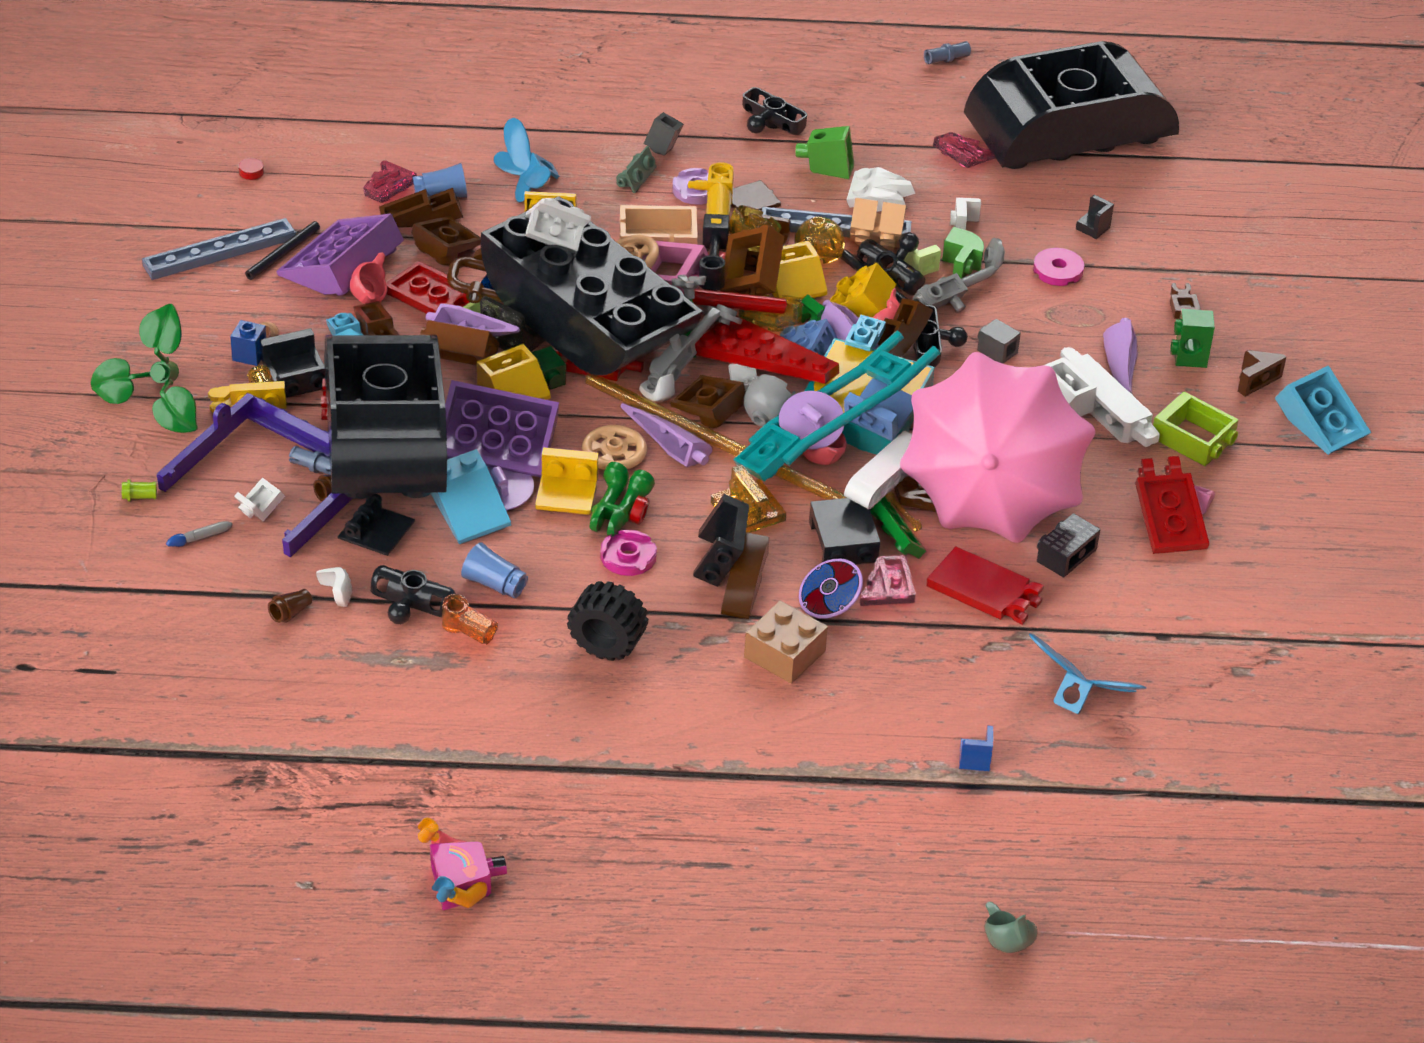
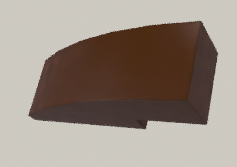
M453 188L429 196L427 190L424 189L379 206L381 215L392 214L397 227H413L414 223L451 216L454 220L463 218L460 202Z
M902 298L894 319H884L886 321L885 330L877 344L880 346L894 332L899 331L904 339L888 353L902 357L918 339L933 309L919 301Z
M379 301L353 306L363 335H399L394 329L393 318Z
M752 533L745 534L743 552L730 570L721 614L744 619L750 618L762 581V571L768 556V536Z

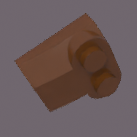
M451 216L414 223L411 232L418 249L436 259V262L441 265H450L453 260L457 259L458 253L481 245L480 236L454 220Z
M700 375L697 380L674 400H671L670 405L676 409L699 416L701 424L704 426L717 428L742 406L746 392L744 382Z

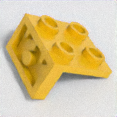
M543 447L542 476L535 508L537 510L591 514L598 481L599 453Z

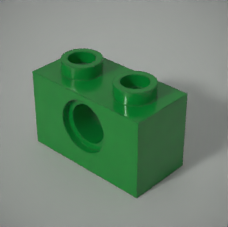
M1181 309L1180 319H1175L1174 335L1177 336L1176 339L1171 340L1170 354L1175 355V366L1207 368L1215 329L1213 311Z

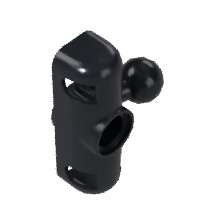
M753 87L743 93V108L754 114L747 120V127L750 132L758 134L765 129V126L772 129L780 128L792 135H799L804 131L807 124V113L789 104L783 98L776 97L757 87ZM759 95L765 97L763 105L758 103ZM797 114H800L802 118L795 121Z
M907 232L900 237V248L896 254L872 239L863 241L858 247L857 256L867 267L878 263L896 283V287L911 296L915 295L918 289L924 285L926 279L923 274L904 261L908 252L915 251L918 248L919 238L915 233ZM864 256L868 257L867 263L863 261ZM893 263L890 268L886 269L889 264ZM899 279L905 282L904 288L898 284Z
M926 305L933 309V312L918 339L914 342L913 348L916 352V360H918L932 346H935L940 351V355L929 366L936 367L941 360V339L948 340L954 347H961L967 342L968 334L962 327H953L950 330L939 329L936 307Z
M380 565L373 572L370 591L378 597L395 602L389 606L387 612L388 618L394 624L401 625L407 622L411 615L410 608L445 618L450 615L455 607V591L451 587L428 580L421 571L409 570L404 572L387 567L386 565ZM380 579L389 580L386 592H381L377 588V582ZM432 595L442 598L440 610H434L430 606Z

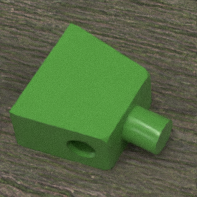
M850 126L813 130L807 143L796 144V157L809 158L810 170L813 173L849 179L854 168Z

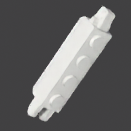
M1064 347L1061 350V357H1065L1097 386L1094 409L1090 414L1113 436L1123 443H1130L1136 440L1145 447L1159 441L1160 433L1151 423L1153 414L1132 393L1128 392L1089 354L1082 356L1078 351L1070 347Z

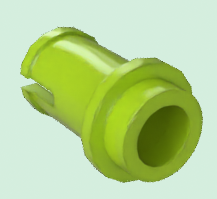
M128 479L127 482H122V499H127L128 502H131V499H157V482H131V479Z

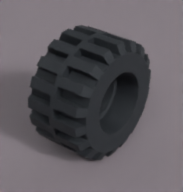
M598 581L595 585H588L567 617L569 620L567 627L571 630V637L577 640L576 644L580 648L586 649L585 652L590 655L594 654L600 659L607 658L608 661H614L615 658L621 660L625 656H629L645 632L649 618L646 617L648 612L646 608L642 607L643 602L635 597V593L631 590L627 591L620 584L617 586L613 582L607 581L605 584L602 581Z

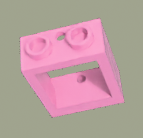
M656 241L659 246V256L651 268L652 271L656 272L662 262L681 263L683 265L676 276H659L670 285H672L671 279H678V275H686L688 278L690 276L699 277V261L701 258L709 256L704 245ZM643 255L642 260H645L648 255ZM675 286L679 288L682 292H684L683 288H681L680 286Z

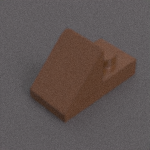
M1245 351L1242 372L1239 377L1238 392L1246 397L1281 378L1286 356L1269 352Z

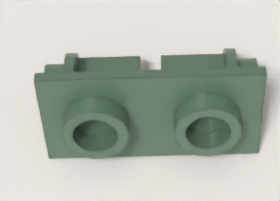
M646 146L641 153L635 154L633 160L626 167L627 170H623L622 173L617 175L616 184L619 187H631L632 192L636 193L657 166L649 146Z

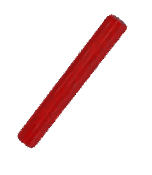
M695 289V298L692 299L693 303L697 305L717 307L720 304L728 308L784 314L787 307V300L785 298Z

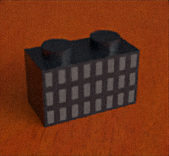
M1073 513L1066 520H1061L1048 535L1045 534L1040 538L1037 544V562L1064 578L1097 550L1100 528Z

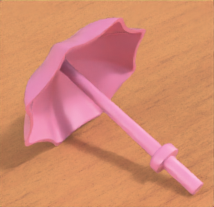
M974 352L969 355L961 368L943 382L913 392L911 397L914 412L913 433L909 446L901 458L900 467L927 492L936 508L939 522L944 528H980L997 533L1011 542L1019 543L1025 539L1035 525L1047 516L1081 504L1083 498L1080 484L1082 460L1087 447L1095 436V428L1091 423L1079 416L1064 398L1059 388L1056 373L1052 367L1045 365L1030 368L1015 367L994 361L982 353Z

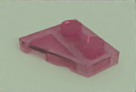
M906 555L878 556L874 564V571L870 573L867 579V586L864 592L862 591L860 594V606L915 603L916 593Z

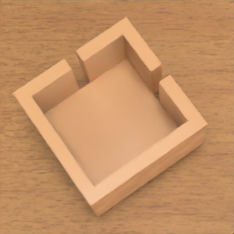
M855 198L850 240L860 245L863 241L872 239L887 250H893L895 247L900 248L899 239L902 236L906 205L883 202L882 212L878 214L876 213L878 201Z

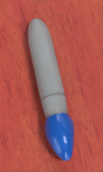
M222 521L184 534H176L167 540L166 545L168 547H181L186 543L226 532L233 524L229 521Z

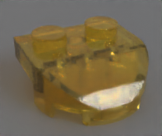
M783 295L781 298L787 300L786 312L784 314L739 309V317L760 327L768 326L770 331H783L784 327L796 325L801 321L802 302L800 298Z

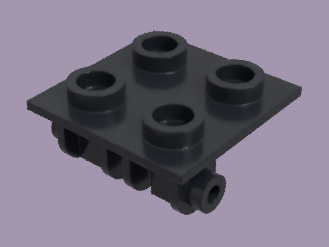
M374 493L371 497L366 498V502L359 506L358 510L353 514V518L346 522L345 528L338 535V539L388 556L415 522V519L382 508V497Z

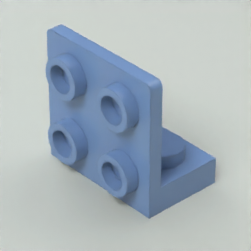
M827 319L811 320L795 327L788 326L780 332L781 337L822 356L827 352L833 339L837 338Z
M873 378L860 396L849 392L844 399L845 412L888 385ZM900 390L851 422L893 441L913 413L912 395Z

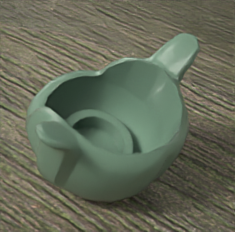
M993 902L986 903L985 906L990 916L985 921L984 929L988 941L994 948L1005 953H1015L1026 949L1034 943L1038 935L1037 926L1033 922L1026 920V915L1016 919L1011 913L1001 911Z

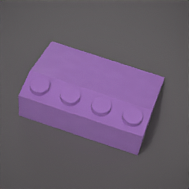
M392 214L338 219L276 272L280 277L322 294H337L340 296L350 291L351 275L358 265L364 262H372L380 252H383L385 256L394 253L397 250L396 247L404 239Z
M451 380L445 403L447 458H453L477 449L488 467L494 468L499 466L503 470L541 477L543 447H551L558 419L559 402Z

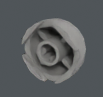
M764 374L760 375L758 379L754 378L745 392V410L752 421L758 426H764L768 421L778 416L783 404L796 394L795 391L791 394L786 389L788 384L775 376Z

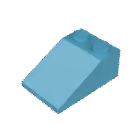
M1329 365L1288 384L1275 397L1287 419L1328 455L1371 433Z
M475 449L447 459V491L431 493V496L457 542L462 544L511 526V521L478 450Z

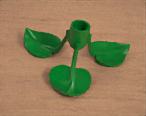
M167 304L148 313L142 319L139 327L141 341L145 346L155 348L154 353L161 361L154 363L151 366L150 372L130 374V365L126 360L121 358L108 359L95 369L91 378V387L106 402L121 404L128 401L134 392V384L131 379L151 377L157 383H165L160 391L162 398L156 400L152 406L155 420L162 427L173 432H193L198 430L196 403L193 395L189 390L180 386L168 389L170 385H173V381L177 379L179 368L176 363L169 361V357H165L162 353L172 354L178 349L182 330L175 306Z

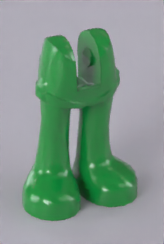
M610 462L606 466L603 476L608 487L603 498L591 509L592 515L589 528L594 532H598L605 519H608L610 521L607 535L612 534V536H615L628 522V515L637 496H647L654 488L655 480L649 472L636 470L629 481L627 468L619 462ZM628 486L623 500L619 505H616L615 502Z

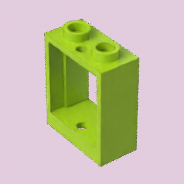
M1184 391L1154 417L1153 426L1160 433L1158 442L1206 466L1213 459H1218L1228 445L1232 446L1238 437L1236 429L1239 419ZM1186 419L1216 436L1209 442H1206L1178 426Z

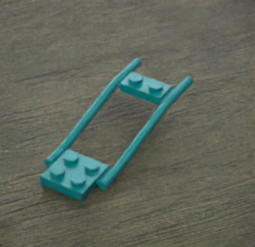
M899 331L894 332L857 367L824 386L818 392L830 396L865 373L888 386L802 440L779 426L778 415L768 421L748 439L750 445L735 457L733 461L740 469L765 482L773 477L784 463L790 466L809 447L899 392L938 357L940 351L935 346H932L911 365L910 362L888 353L904 339Z

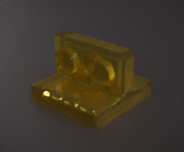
M742 464L732 467L729 489L711 494V504L714 507L723 494L749 504L746 533L786 521V511L762 480H754Z

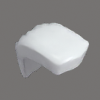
M671 373L660 377L656 387L649 380H646L640 384L639 391L651 402L668 400L675 395L674 376Z
M341 567L317 571L316 576L319 583L333 587L332 591L336 604L341 607H347L352 594V585L346 570Z

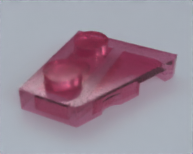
M953 132L934 138L933 146L939 149L942 154L959 162L963 167L970 168L995 159L990 149L979 147L980 141L966 138Z
M383 160L380 163L381 170L379 172L374 171L371 180L367 181L364 185V195L380 203L386 202L391 197L406 191L412 186V177L417 176V173Z

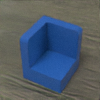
M987 725L985 740L961 738L959 769L990 771L993 751V726Z

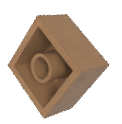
M780 600L746 632L744 658L792 684L826 651L828 626Z

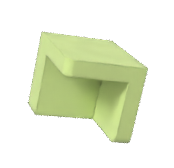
M937 245L921 250L916 249L915 251L908 252L904 261L917 271H920L924 276L939 271L941 249Z

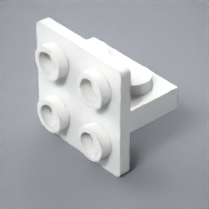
M543 198L526 212L525 217L529 218L525 236L548 245L563 246L574 254L578 251L583 228L590 222L591 216L585 214L580 208H569L561 205L556 199Z

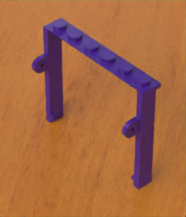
M247 393L231 408L225 403H221L216 407L213 413V424L157 473L158 488L166 492L246 419L313 452H323L326 457L330 458L328 431L322 430L306 420H302L284 409L266 402L262 398ZM331 493L292 531L287 529L284 532L285 537L282 539L284 554L289 557L293 556L353 498L346 496L344 493Z

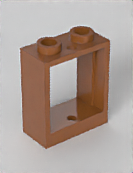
M762 225L760 228L741 230L738 233L730 234L725 255V286L720 291L757 296L775 293L784 236L769 225ZM760 245L756 274L743 276L747 249Z
M427 320L426 327H422L420 335H437L440 359L477 366V361L495 355L498 352L499 342L490 331Z

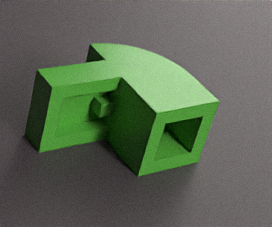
M953 226L944 240L942 260L953 263V274L957 273L962 279L967 274L970 275L973 270H981L984 243L973 232Z

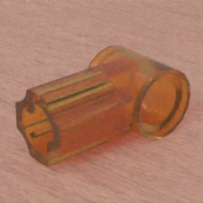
M448 595L443 600V629L450 633L462 632L481 644L487 645L493 640L498 630L497 622L470 608L468 600L462 595Z

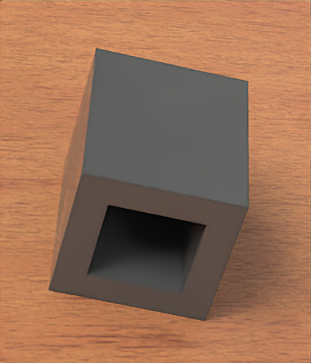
M662 112L654 119L643 144L649 146L654 153L666 155L673 149L684 124Z
M995 319L980 329L977 351L994 361L1004 364L1018 353L1021 332Z

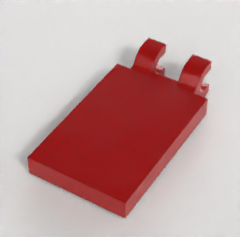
M421 261L416 262L386 282L387 295L426 314L428 312L435 313L441 303L461 307L470 303L465 293L456 291L449 285L447 274Z
M1168 457L1169 465L1164 467L1166 475L1158 476L1155 474L1153 459H1141L1142 468H1138L1139 477H1137L1135 485L1153 554L1208 549L1210 543L1191 473L1182 472L1180 457Z
M957 546L927 577L926 583L927 587L1001 620L1006 615L1022 625L1028 619V614L1025 610L1029 606L1037 608L1041 604L1042 597L1038 595L1044 589V585L1031 582L1029 584V578Z

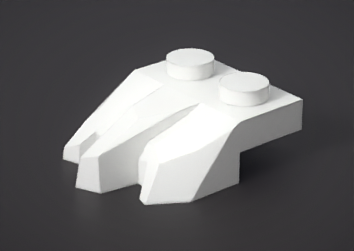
M879 167L862 168L854 172L847 196V203L849 208L854 207L855 198L878 201L877 212L882 211L883 202L905 205L903 197L915 194L911 182L900 175Z

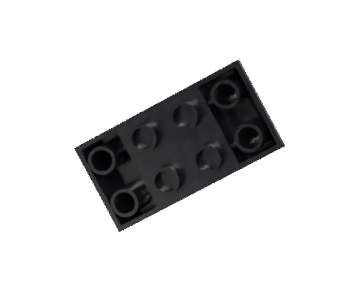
M1107 41L1009 58L994 66L981 77L970 92L964 108V114L1002 168L1007 167L1010 169H1020L1029 162L1045 159L1062 161L1070 158L1072 154L1093 150L1109 152L1115 146L1135 142L1152 144L1158 141L1159 138L1179 134V119L1170 102L1126 48Z
M560 196L553 198L558 200L563 206L574 207L570 201ZM526 212L512 216L506 221L481 232V254L484 267L493 289L503 304L568 360L587 373L600 376L610 374L670 343L669 339L677 333L679 336L688 334L698 325L702 317L703 311L687 299L679 288L667 283L647 267L644 260L632 255L613 240L605 229L597 227L591 221L584 226L578 251L574 254L563 246L548 245L525 236L529 218L525 217Z
M325 335L324 369L332 494L344 493L346 496L354 499H365L371 497L374 493H402L410 498H423L434 492H446V410L437 335Z

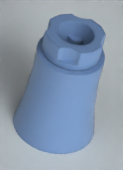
M461 163L445 169L422 173V176L412 177L415 193L426 189L428 195L432 196L453 188L457 197L467 198L466 182Z
M482 542L476 544L471 549L461 570L462 578L480 583L502 595L507 594L514 599L521 594L528 581V576L518 566L508 562Z

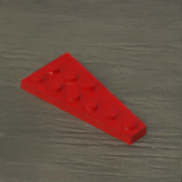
M742 319L741 324L731 321L727 325L721 322L703 334L694 344L697 356L826 384L840 373L839 363L745 319Z

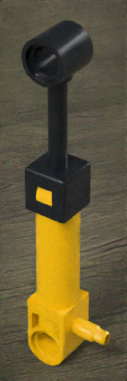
M724 162L710 165L708 180L688 181L689 189L707 190L706 214H704L703 245L706 249H709V256H705L699 261V276H706L704 285L699 286L704 290L712 291L721 290L725 286V260L719 257V250L727 249L730 208L733 199L734 168L731 164Z

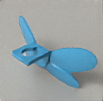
M516 118L509 119L504 126V140L508 152H498L493 160L496 166L504 172L520 176L515 190V199L520 203L524 201L525 191L530 192L531 188H541L550 176L556 179L560 176L551 162L533 152L531 153L528 134L523 123Z
M1029 633L1030 638L1035 644L1067 671L1054 698L1055 704L1079 714L1091 688L1094 686L1122 692H1137V690L1147 689L1146 686L1130 682L1088 680L1068 659L1057 653L1035 634ZM1078 683L1080 684L1078 688L1080 698L1076 703L1069 704L1064 699V693L1066 689Z

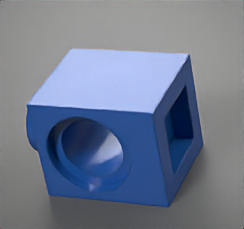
M239 321L230 335L232 361L258 366L261 361L260 339L266 338L265 325L250 321Z

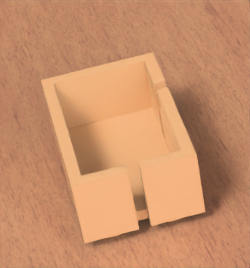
M620 205V239L631 235H646L655 241L697 244L696 206ZM637 245L636 248L642 249L644 245Z

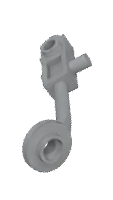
M993 238L984 253L985 269L962 279L957 273L946 278L942 277L937 282L930 285L926 284L918 289L912 300L919 301L924 305H933L936 309L951 303L957 313L964 310L966 306L960 298L968 290L967 287L991 277L1002 265L1005 250L1001 239Z
M720 304L716 308L708 306L707 311L709 313L688 336H679L677 333L669 339L670 345L661 356L653 359L649 368L651 373L648 376L649 382L656 387L660 377L671 373L674 376V381H676L681 374V370L697 353L694 344L716 320L727 325L731 321L738 324L742 323V319L735 317L737 311Z

